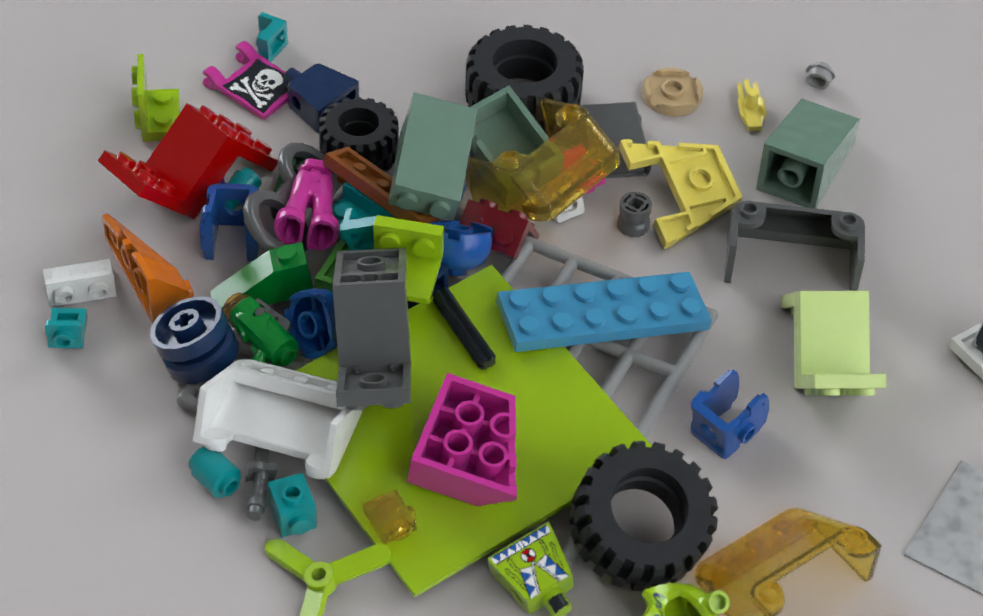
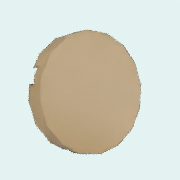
M672 67L658 69L649 78L647 76L642 90L643 100L651 110L662 115L674 117L696 111L701 105L703 86L696 76L694 79L689 76L688 71Z

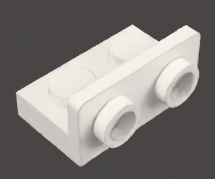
M110 259L43 269L49 307L117 297Z

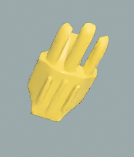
M745 79L746 99H744L742 84L738 82L737 85L739 96L737 103L740 118L744 122L747 131H762V125L767 115L764 99L760 97L757 82H754L753 87L750 88L749 80Z

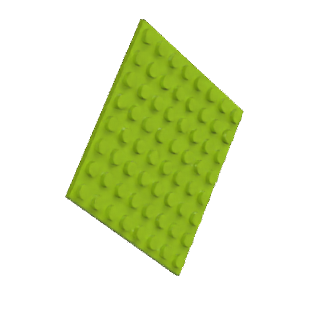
M493 265L482 269L448 289L496 355L495 365L486 370L478 368L434 304L433 296L428 304L419 303L408 309L412 358L411 403H404L403 406L398 408H386L382 405H369L364 408L336 472L330 478H324L374 545L382 543L390 548L392 559L389 565L414 598L571 505L574 493L588 468L592 467L595 460L601 454H609L613 447L620 444L626 445L628 449L633 441H644L646 447L652 446L565 347L521 352L514 351L496 304L498 292L514 289ZM338 348L295 371L337 382L339 371ZM447 373L516 396L515 455L517 461V498L515 501L474 506L407 482L412 456Z

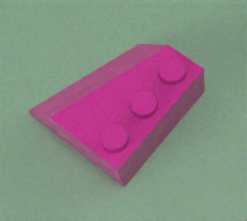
M447 373L412 456L407 482L474 506L515 501L517 498V461L515 455L516 396Z

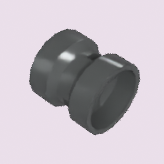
M629 192L622 196L619 204L620 214L617 225L619 231L624 235L640 237L648 232L652 201L646 194Z

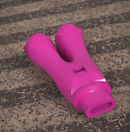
M308 158L304 161L294 179L286 206L277 213L274 221V230L278 239L285 244L291 245L302 241L307 208L312 209L306 240L309 249H327L338 238L339 222L333 216L332 171L323 165L324 161Z

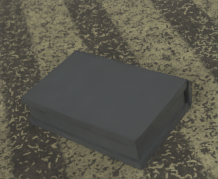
M636 102L581 105L582 117L580 119L584 125L583 137L590 165L603 171L605 178L649 175L652 165L628 170L618 148L620 140L631 139L632 143L646 144L641 124L642 118L639 115Z

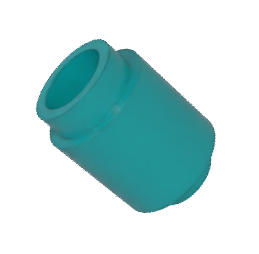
M204 446L193 453L188 463L191 474L214 497L222 498L236 492L240 485L241 471L220 451H212Z

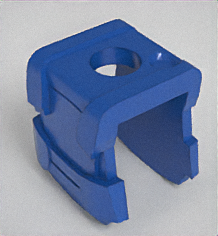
M735 370L725 372L714 381V387L709 392L701 390L691 401L692 435L723 459L729 458L740 447L741 443L749 442L766 423L769 412V398L766 394L762 393L761 395L757 394L746 405V408L728 424L719 417L731 408L737 398L739 375Z

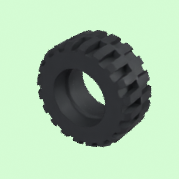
M511 25L507 26L504 30L495 29L489 33V36L484 35L480 38L477 44L469 51V57L466 60L465 99L468 107L510 85L543 131L549 134L552 132V129H555V125L560 118L568 115L575 116L576 111L580 107L584 74L582 57L569 40L565 41L563 35L557 32L553 34L548 28L540 27L537 29L532 28V25H523V27ZM525 78L532 79L538 82L521 83L512 81L511 79Z
M633 441L628 449L626 445L620 444L613 447L609 454H601L595 460L592 467L588 468L571 501L573 507L569 512V523L575 525L571 532V537L574 544L581 543L582 545L578 554L585 563L591 560L596 565L592 570L599 577H602L604 573L613 578L611 584L620 588L625 582L630 583L631 590L643 591L647 585L654 587L667 584L668 582H678L688 571L693 569L713 541L712 535L717 529L718 519L713 515L717 511L718 505L717 499L714 496L709 497L708 495L713 488L709 479H701L698 475L701 468L694 461L688 464L683 460L684 453L676 448L673 453L666 451V445L654 442L651 447H646L644 441ZM629 489L643 490L655 495L667 506L674 522L673 536L668 541L661 543H646L632 538L620 528L614 518L611 507L613 496L618 492Z

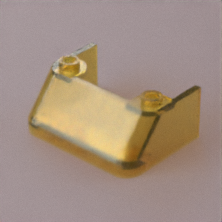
M546 98L540 102L549 139L529 155L518 153L514 150L506 151L492 163L469 157L466 175L473 201L479 202L480 198L487 199L496 203L499 206L498 210L509 213L510 209H514L528 215L530 220L548 221L561 214L620 165L617 147L584 107Z

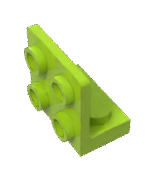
M137 54V66H131L132 84L137 85V87H131L132 105L135 108H139V110L134 111L135 129H141L143 142L161 141L180 114L179 88L148 90L144 54Z
M376 215L373 224L374 249L406 248L407 301L428 304L443 259L444 226Z

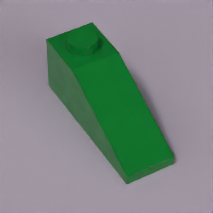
M302 242L268 250L210 291L211 298L218 302L226 316L230 315L236 304L249 296L255 300L260 299L267 305L289 300L291 295L299 291L314 289Z

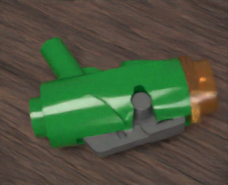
M242 292L231 295L225 301L222 311L228 323L237 330L243 342L251 344V350L254 354L252 360L266 363L268 360L275 366H287L296 359L299 344L289 333L292 325L288 319L260 299L255 300L250 295H244Z

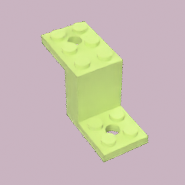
M797 291L781 295V309H791V315H794V388H804V395L811 396L875 395V388H886V374H870L869 291Z

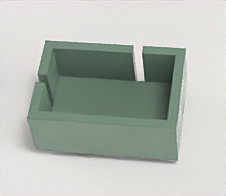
M510 85L471 106V108L477 109L469 154L474 153V161L507 206L531 193L533 185L538 189L561 175L564 157Z

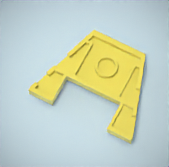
M631 139L620 140L618 148L628 170L654 164L660 165L681 213L655 219L653 226L663 249L673 246L741 202L743 196L719 145L678 143V146L661 145L660 141L636 144L632 143Z

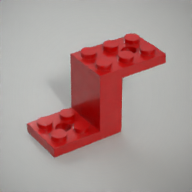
M186 103L146 163L141 160L137 163L123 152L115 155L106 150L97 160L137 196L192 219L197 217L202 207L206 204L208 187L221 182L238 156L271 172L278 165L277 159L270 154L273 149L259 139L255 141L251 137L252 132L239 123L234 124L222 114L217 115L204 105H201L198 109Z

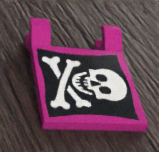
M242 41L236 45V50L240 51L236 54V60L245 65L227 79L224 78L217 68L209 66L203 70V75L207 76L203 79V85L208 89L220 91L265 121L288 102V85L283 83V77L286 72L259 55L250 43Z

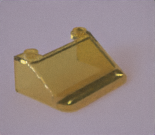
M790 508L701 561L696 568L695 579L700 588L706 593L720 590L727 594L730 601L728 610L724 612L727 616H776L782 611L785 601L782 587L777 583L778 580L832 548L867 582L873 578L882 545L867 530L802 508Z

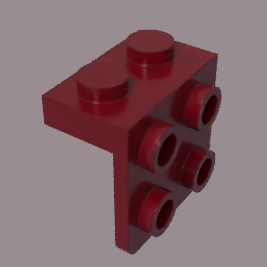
M480 198L479 202L468 199L460 219V225L471 227V222H477L493 228L492 252L517 260L526 236L539 238L540 234L534 228L535 224L528 220V215L514 209H510L509 213L498 210L499 206L487 199Z

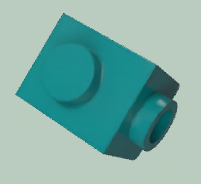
M52 308L50 320H46L45 323L48 348H83L88 319L86 308Z

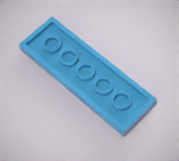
M690 272L498 292L496 297V304L515 352L709 330L712 323L710 314Z

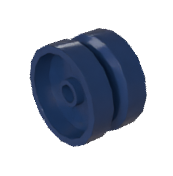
M195 296L180 300L157 316L151 326L150 338L160 357H162L171 377L182 384H197L212 379L231 365L239 353V342L218 302L210 297Z

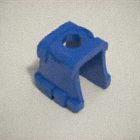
M213 184L208 187L206 194L208 205L202 207L199 225L201 250H203V257L205 259L214 260L219 225L245 226L247 261H254L258 258L259 244L247 229L244 222L243 208L235 211L225 205L228 200L235 199L239 200L244 206L246 198L258 190L256 186L248 184Z

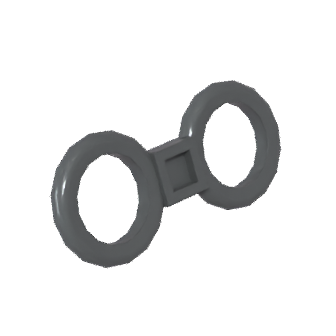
M289 143L280 150L277 162L279 174L284 183L277 192L257 190L245 200L243 206L244 222L250 235L266 251L290 244L279 242L263 227L259 218V205H268L278 211L286 206L296 177L292 163L293 157L312 158L322 161L325 159V155L312 146L304 143ZM332 172L334 196L341 187V184L337 181V174ZM306 222L304 226L303 238L301 241L305 252L308 248L306 241L308 226Z

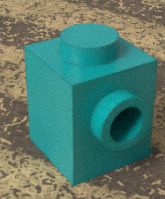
M303 473L268 482L269 506L282 538L290 535L304 534L309 530L317 528L316 504Z

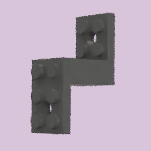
M406 248L337 251L332 285L339 360L336 389L337 407L361 410L369 405L398 408L403 406L404 403H411L412 358L406 286Z

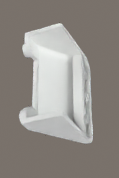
M242 359L233 362L201 386L193 442L204 444L207 449L212 451H224L229 442L232 440L305 459L306 474L309 477L315 479L330 478L338 468L364 409L349 410L346 407H337L336 381L256 360Z

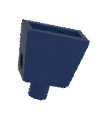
M320 63L314 64L303 73L295 68H290L283 77V83L288 85V105L290 109L318 134L319 120L323 117V112L326 109H330V105L335 102L341 103V100L346 98L353 100L355 97H359L358 80Z

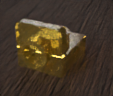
M397 489L363 503L364 513L383 544L393 540H403L413 531L417 530L416 511L413 506H406Z

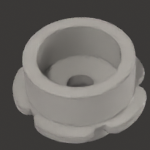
M816 62L814 65L810 64L806 68L808 73L806 81L814 88L826 89L832 80L835 79L834 71L825 62Z

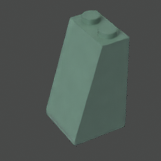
M413 93L400 131L388 204L404 210H413L432 215L438 219L454 220L461 202L477 109Z
M801 99L764 143L756 190L803 207L817 208L855 142L860 119Z

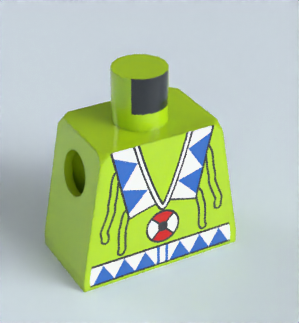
M549 522L487 558L492 576L527 613H533L545 606L551 616H565L572 609V605L564 594L574 587L573 575Z

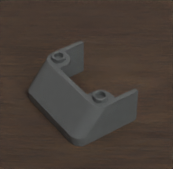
M755 201L739 202L730 212L725 283H731L738 237L850 249L849 291H858L865 262V222L857 214Z

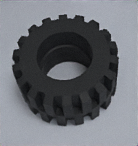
M355 97L353 100L346 98L341 100V103L335 102L330 105V109H326L323 112V117L319 120L320 152L326 155V153L350 147L382 171H388L392 168V163H395L399 141L398 118L394 116V111L391 108H386V104L383 102L376 103L375 99L368 98L365 100L362 97Z

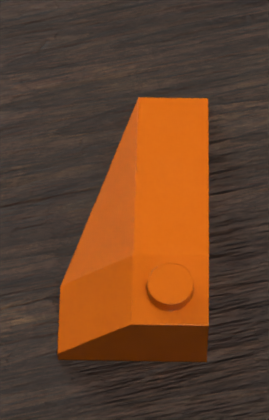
M110 214L102 215L105 239L152 324L157 316L169 306L180 300L194 297L189 280H183L177 268Z

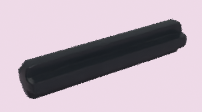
M446 287L436 290L433 293L434 304L478 368L486 370L489 367H493L496 363V355L452 292Z

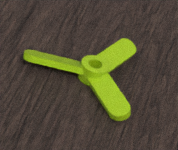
M272 539L265 544V554L267 557L307 584L300 616H323L327 597L335 591L337 585L388 565L392 559L390 548L382 543L375 544L331 563L315 562L281 539Z

